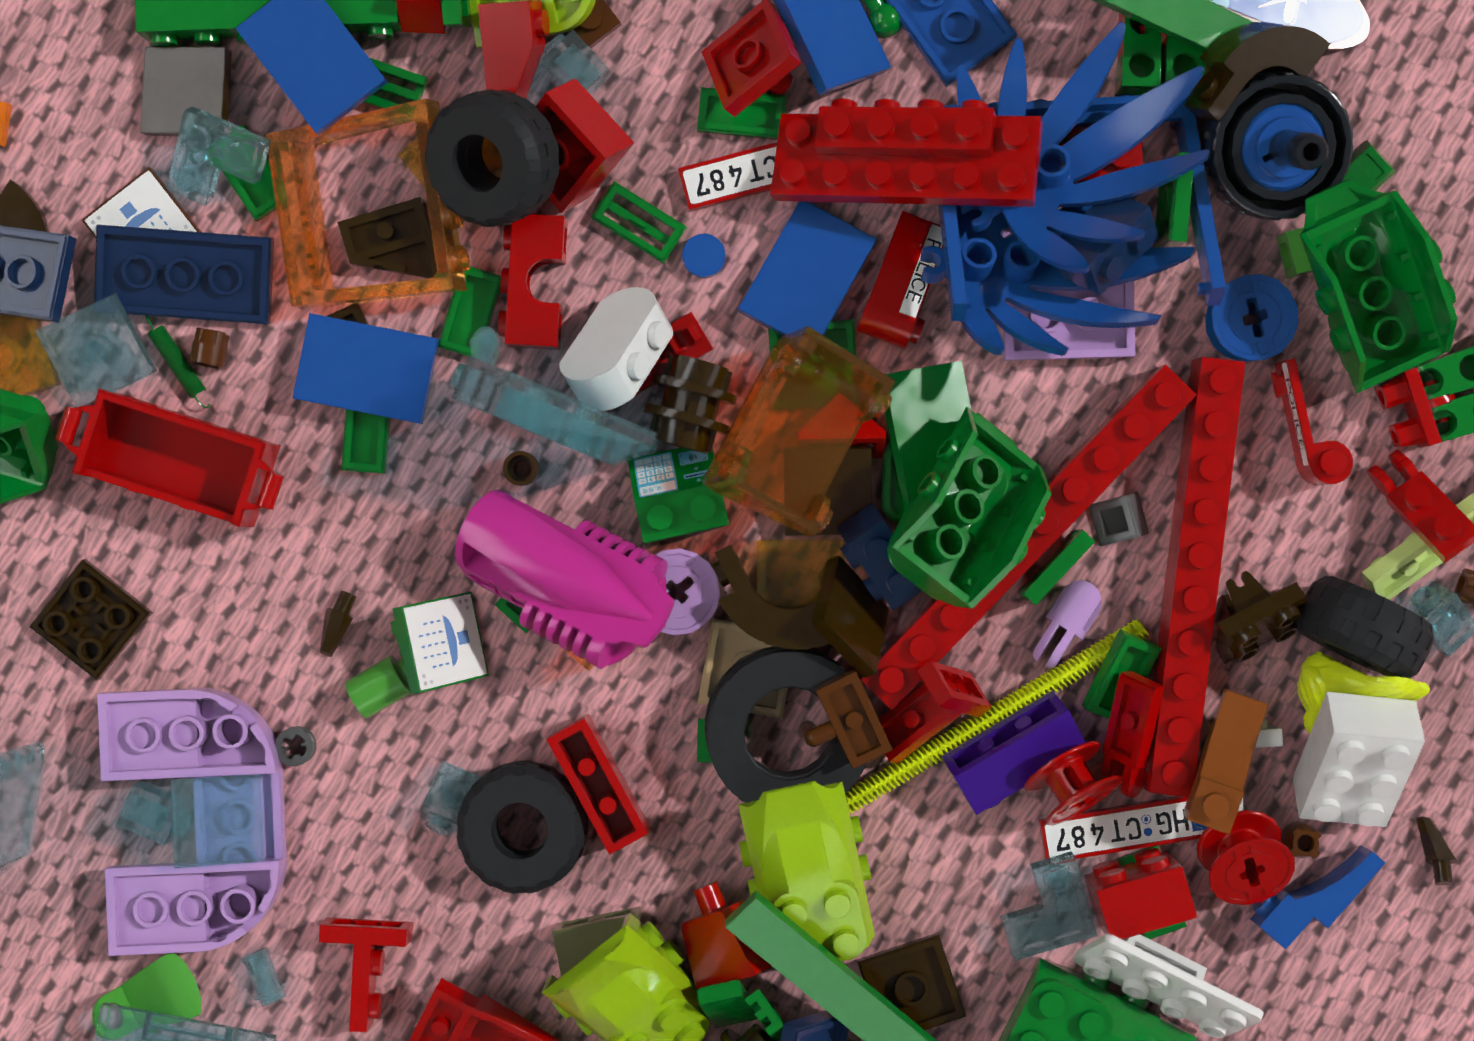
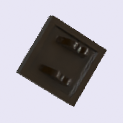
M1243 571L1241 574V580L1244 583L1242 587L1237 586L1232 579L1226 581L1228 594L1225 595V603L1230 617L1218 623L1216 650L1224 664L1234 659L1237 662L1246 661L1260 651L1259 646L1273 639L1276 642H1282L1298 632L1296 621L1302 616L1300 609L1305 605L1306 595L1297 582L1270 595L1248 571Z

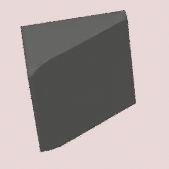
M1138 492L1093 503L1089 506L1100 546L1141 537L1149 533Z

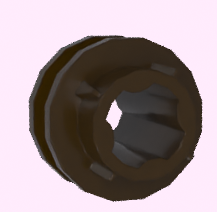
M677 354L674 357L669 356L664 375L655 373L651 383L665 388L661 406L645 403L643 410L644 413L653 415L648 436L652 437L655 441L704 454L706 452L711 453L716 433L727 435L729 429L728 425L715 421L719 404H736L737 396L728 393L733 372H729V369L704 360Z

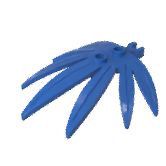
M1123 22L1118 23L1079 66L1042 118L1043 131L1035 207L960 205L962 214L968 213L973 209H978L983 213L980 217L971 221L973 232L985 230L991 224L992 218L1002 213L1013 234L1032 254L1054 267L1081 274L1089 271V263L1072 245L1053 232L1072 239L1095 243H1123L1143 239L1144 229L1090 215L1060 211L1058 208L1098 205L1133 197L1160 187L1205 162L1209 157V150L1207 149L1130 167L1073 184L1119 159L1156 130L1176 110L1203 76V67L1198 66L1148 91L1100 119L1063 146L1058 145L1086 113L1113 66L1126 28ZM1020 38L1015 39L1007 61L1000 90L997 116L1026 115V63L1023 41ZM958 65L957 100L958 108H961L963 101L970 99L981 100L965 67Z
M956 205L966 296H970L971 301L970 309H966L965 321H961L969 336L988 352L1001 356L1005 349L1002 337L994 322L1015 339L1035 349L1060 356L1066 355L1069 349L1006 302L1035 315L1078 326L1130 328L1156 325L1161 318L1159 314L1134 311L1041 292L1082 291L1088 289L1063 278L1059 268L1042 261L1032 254L1014 234L1003 238L1001 234L1009 226L1002 213L994 216L991 224L985 230L974 233L971 229V221L980 217L982 212L978 209H973L968 213L962 214L960 205ZM1093 205L1063 207L1059 210L1085 214ZM937 246L923 247L920 261L932 262L937 267H924L921 281L930 284L938 283L943 278H946L944 251ZM1151 247L1110 286L1139 280L1176 266L1190 259L1195 248Z

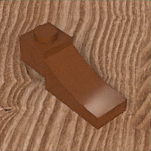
M1224 688L1197 763V774L1183 811V815L1187 820L1230 835L1245 793L1243 790L1249 766L1269 704Z

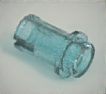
M268 947L241 959L257 993L253 998L255 1001L259 1000L262 1007L287 996L284 991L287 984L286 982L281 983L269 955Z

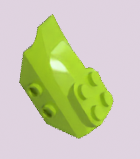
M816 781L765 791L762 792L759 800L738 804L746 840L739 841L741 858L744 868L752 866L755 878L747 880L750 896L755 891L760 893L840 961L850 960L860 955L875 937L864 881L872 880L867 855H858L856 843L863 842L864 840L859 817H850L843 782L824 786L819 785Z
M631 913L625 916L622 928L563 976L559 979L554 975L547 978L541 992L553 1002L558 1012L565 1019H569L572 1016L587 1036L594 1033L603 1041H702L709 1029L708 1017L699 1005L694 979L682 964L685 958L670 939L665 942L660 932L650 921L643 925Z

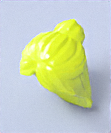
M1320 651L1310 655L1303 662L1297 682L1298 696L1306 710L1303 716V725L1309 734L1327 692L1418 701L1430 692V687L1427 683L1398 676L1366 675L1356 669L1347 667L1329 655H1323Z

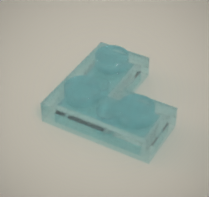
M192 106L185 109L166 189L205 206L213 200L220 170L254 184L261 180L271 140Z
M1072 851L1031 863L1030 866L1041 903L1000 916L1014 961L1097 936L1076 858Z

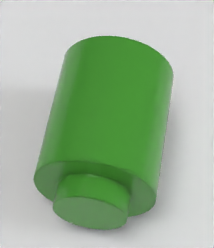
M392 655L345 681L346 690L353 704L366 719L410 694L403 658L397 661Z

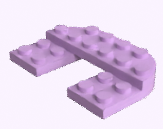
M193 687L190 689L102 692L97 694L101 781L193 777L196 862L114 865L105 868L108 956L201 952L230 944L246 934L267 915L280 894L286 874L287 847L283 764L278 758L275 747L276 738L264 718L249 704L234 695L217 689Z

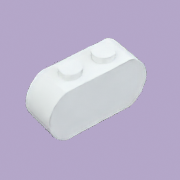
M632 287L617 291L601 300L560 361L561 373L584 408L591 411H607L617 408L634 398L673 336L672 326L654 294L646 288Z

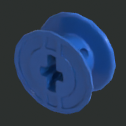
M1262 274L1243 275L1229 282L1226 285L1221 304L1208 306L1205 314L1206 333L1213 347L1225 357L1243 362L1267 360L1281 353L1293 340L1299 324L1298 306L1290 290L1277 279ZM1256 313L1258 322L1245 326L1242 317L1247 314Z

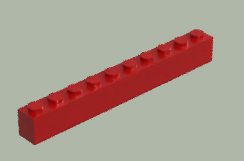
M1200 357L1191 361L1188 386L1197 395L1186 406L1177 476L1157 643L1162 650L1155 661L1153 681L1165 686L1145 768L1147 777L1146 781H1144L1143 789L1149 793L1189 797L1196 777L1246 363L1243 361Z
M1166 364L1155 368L1047 480L1052 494L1044 508L1046 515L1042 523L1033 530L1027 543L1028 552L1024 559L973 609L956 607L933 598L880 653L877 673L866 678L859 674V679L893 710L922 680L917 670L929 661L938 663L1197 394Z

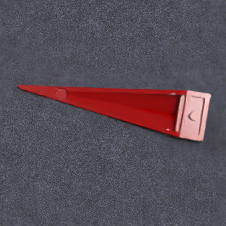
M443 978L440 979L409 1041H561L484 993L479 998Z

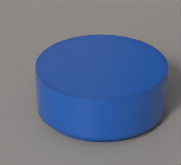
M698 234L690 238L685 244L682 254L686 269L698 278H710L718 274L722 270L726 259L723 244L718 238L710 234Z

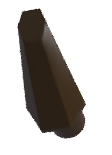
M341 590L333 609H326L320 646L321 654L329 657L333 656L353 618L349 614L357 598L355 595Z
M1428 817L1416 818L1426 862L1433 865L1435 885L1453 884L1451 864L1457 863L1455 856L1433 820Z

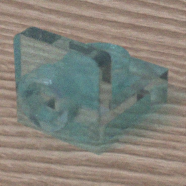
M1429 581L1422 588L1418 589L1403 605V607L1423 617L1433 625L1435 638L1433 644L1439 652L1448 657L1474 634V618L1457 594L1434 581Z
M442 761L421 806L420 818L426 821V827L442 835H449L450 832L457 834L456 822L458 811L462 807L461 804L465 795L480 776Z

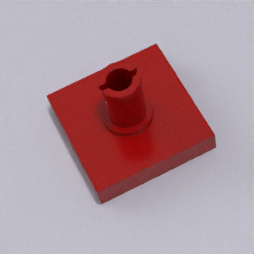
M770 0L760 2L702 51L722 106L733 117L737 116L767 90L776 95L786 92L793 79L790 74L791 71L801 64L777 6Z

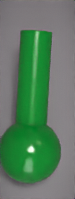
M863 0L870 11L869 21L876 35L891 37L901 29L902 24L899 14L892 5L885 3L884 0Z

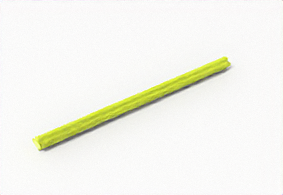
M1137 618L1121 628L1146 639V635L1150 637ZM1118 628V631H1113L1109 636H1105L1104 639H1100V642H1095L1094 645L1091 644L1089 648L1086 647V650H1081V653H1076L1072 658L1063 661V664H1058V667H1054L1052 670L1049 669V672H1044V675H1039L1033 681L1030 680V683H1025L1026 686L1022 685L1021 689L1017 688L1016 691H1012V694H1007V697L1003 696L1001 700L998 699V703L993 702L992 708L982 716L966 718V722L961 721V725L956 724V727H952V731L948 729L947 733H942L943 736L938 735V739L934 737V742L929 740V744L924 743V747L920 746V750L916 749L915 753L912 752L911 756H907L902 762L898 764L892 763V767L887 765L888 770L883 767V772L878 770V775L873 773L874 778L868 776L869 781L864 779L865 784L861 781L859 782L860 786L855 784V789L851 787V792L848 790L845 795L849 814L850 812L854 814L855 810L859 811V806L861 808H864V804L867 806L868 801L872 803L873 798L878 800V796L882 797V792L885 795L887 790L891 792V787L896 789V784L899 787L901 782L905 784V778L910 781V776L915 778L914 773L919 775V770L922 773L924 768L928 770V764L933 767V762L936 765L938 764L937 759L942 762L941 756L1047 693L1053 690L1058 693V687L1064 690L1062 685L1068 687L1067 682L1072 685V679L1077 682V676L1082 679L1081 674L1087 676L1085 671L1091 674L1090 668L1096 671L1095 665L1100 668L1099 663H1103L1120 628Z

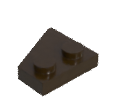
M421 197L337 222L349 262L353 266L436 280L447 279Z

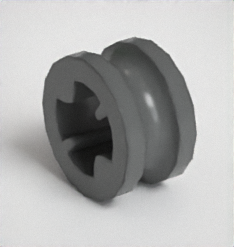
M294 726L282 731L275 741L279 760L288 766H299L306 763L314 756L317 748L313 733L301 726ZM299 735L305 740L301 746H306L305 754L298 753L291 757L286 752V750L290 749V746L285 747L286 739L292 740Z

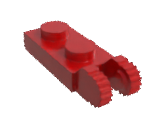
M1396 449L1388 456L1394 469L1406 480L1398 488L1386 472L1377 465L1367 470V474L1372 482L1387 498V504L1443 563H1446L1474 543V524L1423 471L1418 472L1414 463L1402 451Z
M1126 671L1119 674L1102 750L1104 758L1099 779L1114 775L1121 776V793L1130 799H1134L1143 790L1144 781H1146L1147 772L1145 768L1149 758L1165 686L1133 671Z

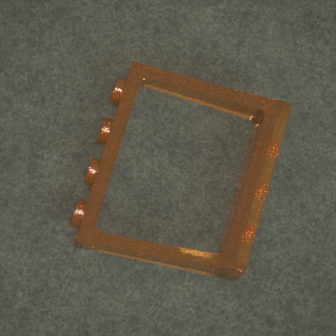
M421 99L344 117L321 135H317L310 125L266 134L290 304L292 307H329L467 291L464 271H467L470 267V257L466 248L460 245L458 228L463 226L464 220L442 203L439 195L432 187L427 165L425 164L426 137L429 128L436 119V115L440 112L439 102ZM415 121L437 272L430 279L335 289L319 189L315 149L322 144Z

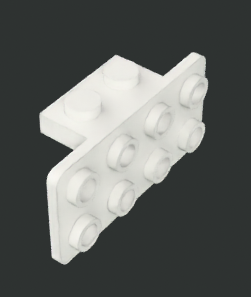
M1105 934L1075 952L1073 961L1082 966L1083 971L1087 975L1099 980H1109L1121 986L1122 991L1128 996L1136 999H1147L1161 1006L1160 1010L1168 1016L1178 1019L1185 1018L1199 1025V1030L1208 1036L1224 1038L1262 1021L1264 1012L1261 1009L1203 981L1207 970L1206 967L1142 935L1120 939L1114 935Z

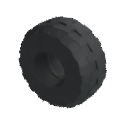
M483 90L469 93L452 101L451 104L442 108L436 115V119L429 128L426 137L425 164L427 165L429 180L433 189L439 195L442 203L457 214L459 218L468 223H475L484 227L507 225L529 216L549 199L559 175L558 143L546 117L528 99H524L514 92L507 90ZM484 137L488 138L497 147L502 157L503 171L501 179L494 176L488 170L483 160L482 145Z
M1325 575L1312 582L1305 594V605L1300 609L1302 616L1296 621L1297 631L1300 634L1384 676L1411 678L1418 674L1435 640L1431 623L1411 610L1346 580Z
M515 761L502 764L482 775L465 795L458 811L456 822L458 847L469 869L490 887L493 886L503 890V892L512 894L539 892L562 880L574 868L581 857L588 834L587 813L566 775L553 769L554 767L530 761ZM513 803H526L540 811L545 817L548 827L547 838L540 847L529 851L517 850L504 841L499 832L498 817L505 806Z

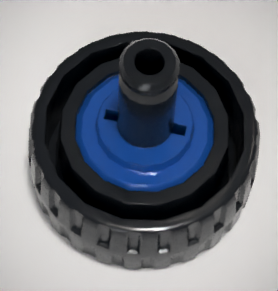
M1284 71L1255 74L1243 87L1220 121L1203 118L1204 122L1199 130L1201 150H1209V157L1204 162L1208 187L1216 193L1220 201L1244 215L1266 220L1297 218L1301 214H1306V198L1342 182L1346 173H1348L1354 148L1353 128L1349 121L1348 112L1342 106L1341 100L1335 93L1330 92L1326 85L1313 80L1311 77Z

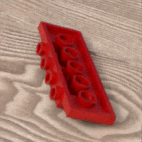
M839 98L833 100L831 106H819L818 114L781 113L770 195L774 201L1035 207L1043 121L1041 116H996L994 108H988L987 103L975 99L965 100L961 103V108L944 107L942 102L934 99L920 100L917 107H901L899 102L892 99L876 100L874 107H858L857 103L853 100Z

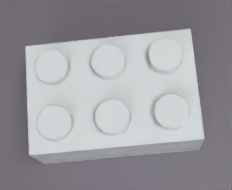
M1327 692L1294 773L1293 784L1299 818L1322 822L1359 824L1369 827H1386L1425 743L1416 701Z

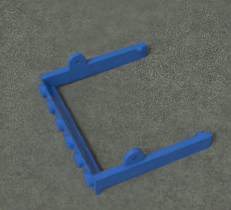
M1190 92L1176 110L1164 121H1175L1179 152L1193 153L1201 151L1195 115L1184 106L1193 92ZM1123 94L1117 97L1095 98L1075 127H1090L1141 95ZM1038 99L1027 102L1025 116H1041L1043 118L1054 100ZM999 102L987 104L988 108L995 109L997 116ZM948 105L945 107L958 108V105ZM1203 162L1194 168L1190 203V215L1202 282L1197 284L1198 295H1205L1206 306H1216L1221 304L1226 284ZM938 205L951 321H965L966 309H970L971 301L970 296H966L956 205Z

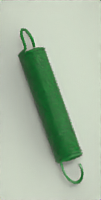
M145 316L152 327L147 335L176 378H178L177 380L184 387L183 389L190 396L189 398H195L199 405L209 408V403L206 407L196 397L201 391H206V386L200 381V377L194 372L195 370L188 363L189 361L180 351L165 326L162 325L154 329L150 322L151 318Z

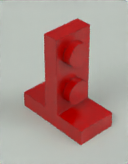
M934 661L927 662L917 670L924 684L879 719L893 749L885 753L889 762L900 763L961 714L980 717L992 708L970 672Z
M327 917L320 924L319 942L354 944L349 1032H367L372 1026L374 1019H380L382 993L375 992L376 976H382L385 952L384 950L377 949V947H406L412 940L413 922Z

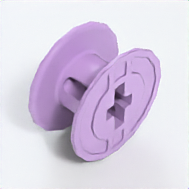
M677 548L657 553L656 556L667 561L666 585L671 580L679 584L687 576L691 577L694 581V584L684 592L689 596L686 601L682 602L678 598L674 599V607L661 632L670 635L692 633L706 625L716 611L720 597L717 575L710 563L695 552Z

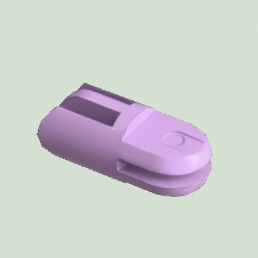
M1079 580L1068 584L1061 591L1045 616L1051 623L1033 651L1034 660L1037 662L1040 660L1059 628L1066 631L1046 663V668L1056 667L1074 637L1083 640L1099 615L1101 595L1092 583Z

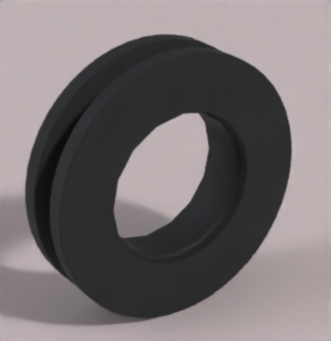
M773 646L755 651L742 658L717 683L711 694L705 714L706 745L718 776L725 786L744 803L759 800L762 792L811 781H816L821 786L843 782L846 793L862 774L867 763L853 769L837 737L829 740L828 745L817 760L803 769L789 772L768 769L753 758L746 745L744 731L747 717L759 699L773 690L788 687L808 690L817 696L814 687L847 672L835 660L813 649H785Z

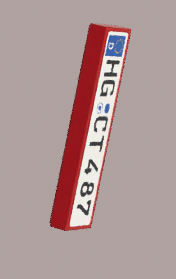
M777 142L678 168L689 212L770 191Z
M1181 796L1084 811L1076 817L1053 826L1046 824V818L1038 819L1044 857L1047 864L1200 839L1202 832L1207 826L1187 820L1184 817L1183 811L1188 797Z

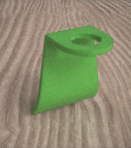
M167 953L121 986L99 997L92 1009L93 1024L103 1037L118 1039L139 1027L173 1023L199 1016L201 1014V996L195 977L182 958L176 953ZM107 1004L116 1005L122 1013L121 1025L116 1029L110 1028L103 1019V1010Z

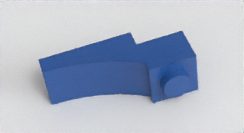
M1360 845L1349 858L1322 878L1288 892L1281 890L1277 895L1263 902L1255 903L1253 906L1255 914L1250 920L1286 950L1313 918L1326 928H1329L1383 867L1385 862L1373 851Z

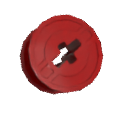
M1098 741L1083 743L1057 756L1037 770L1024 784L1026 791H1035L1049 786L1058 799L1060 805L1046 818L1047 825L1053 826L1078 816L1105 799L1122 783V777L1116 775L1097 781L1087 766L1086 762L1099 750L1100 743Z
M1238 811L1230 835L1207 827L1202 832L1197 843V858L1203 867L1209 871L1210 888L1218 898L1229 904L1249 905L1263 902L1277 895L1289 883L1295 871V858L1289 848L1281 843L1280 827L1274 818L1260 811Z

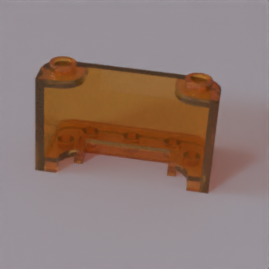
M809 326L783 336L773 347L705 474L703 485L719 495L806 536H813L817 532H822L830 522L833 510L829 508L830 498L825 496L861 424L871 420L873 417L880 418L888 409L892 400L889 392L895 381Z

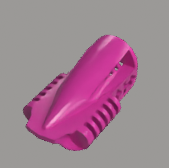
M500 489L492 490L479 499L464 520L456 540L455 557L463 573L481 587L522 608L520 615L521 626L528 630H533L535 634L541 637H546L548 641L554 644H559L561 648L568 652L572 651L574 655L581 659L586 658L587 662L600 669L623 660L636 647H648L664 629L674 607V599L666 593L665 574L667 572V561L654 554L649 555V552L641 547L636 548L633 543L627 540L623 541L620 536L614 533L609 534L608 530L596 527L589 520H584L576 529H573L513 498Z

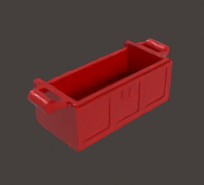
M98 389L93 405L75 408L65 406L55 440L63 442L67 449L77 456L71 473L89 476L126 488L135 493H142L178 505L187 510H194L231 522V525L237 527H255L260 509H274L284 476L276 474L273 470L281 445L124 394ZM86 412L89 413V417L78 447L72 444L82 413Z

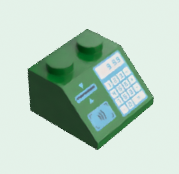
M713 447L711 453L706 452V454L683 448H675L627 459L643 543L729 525Z

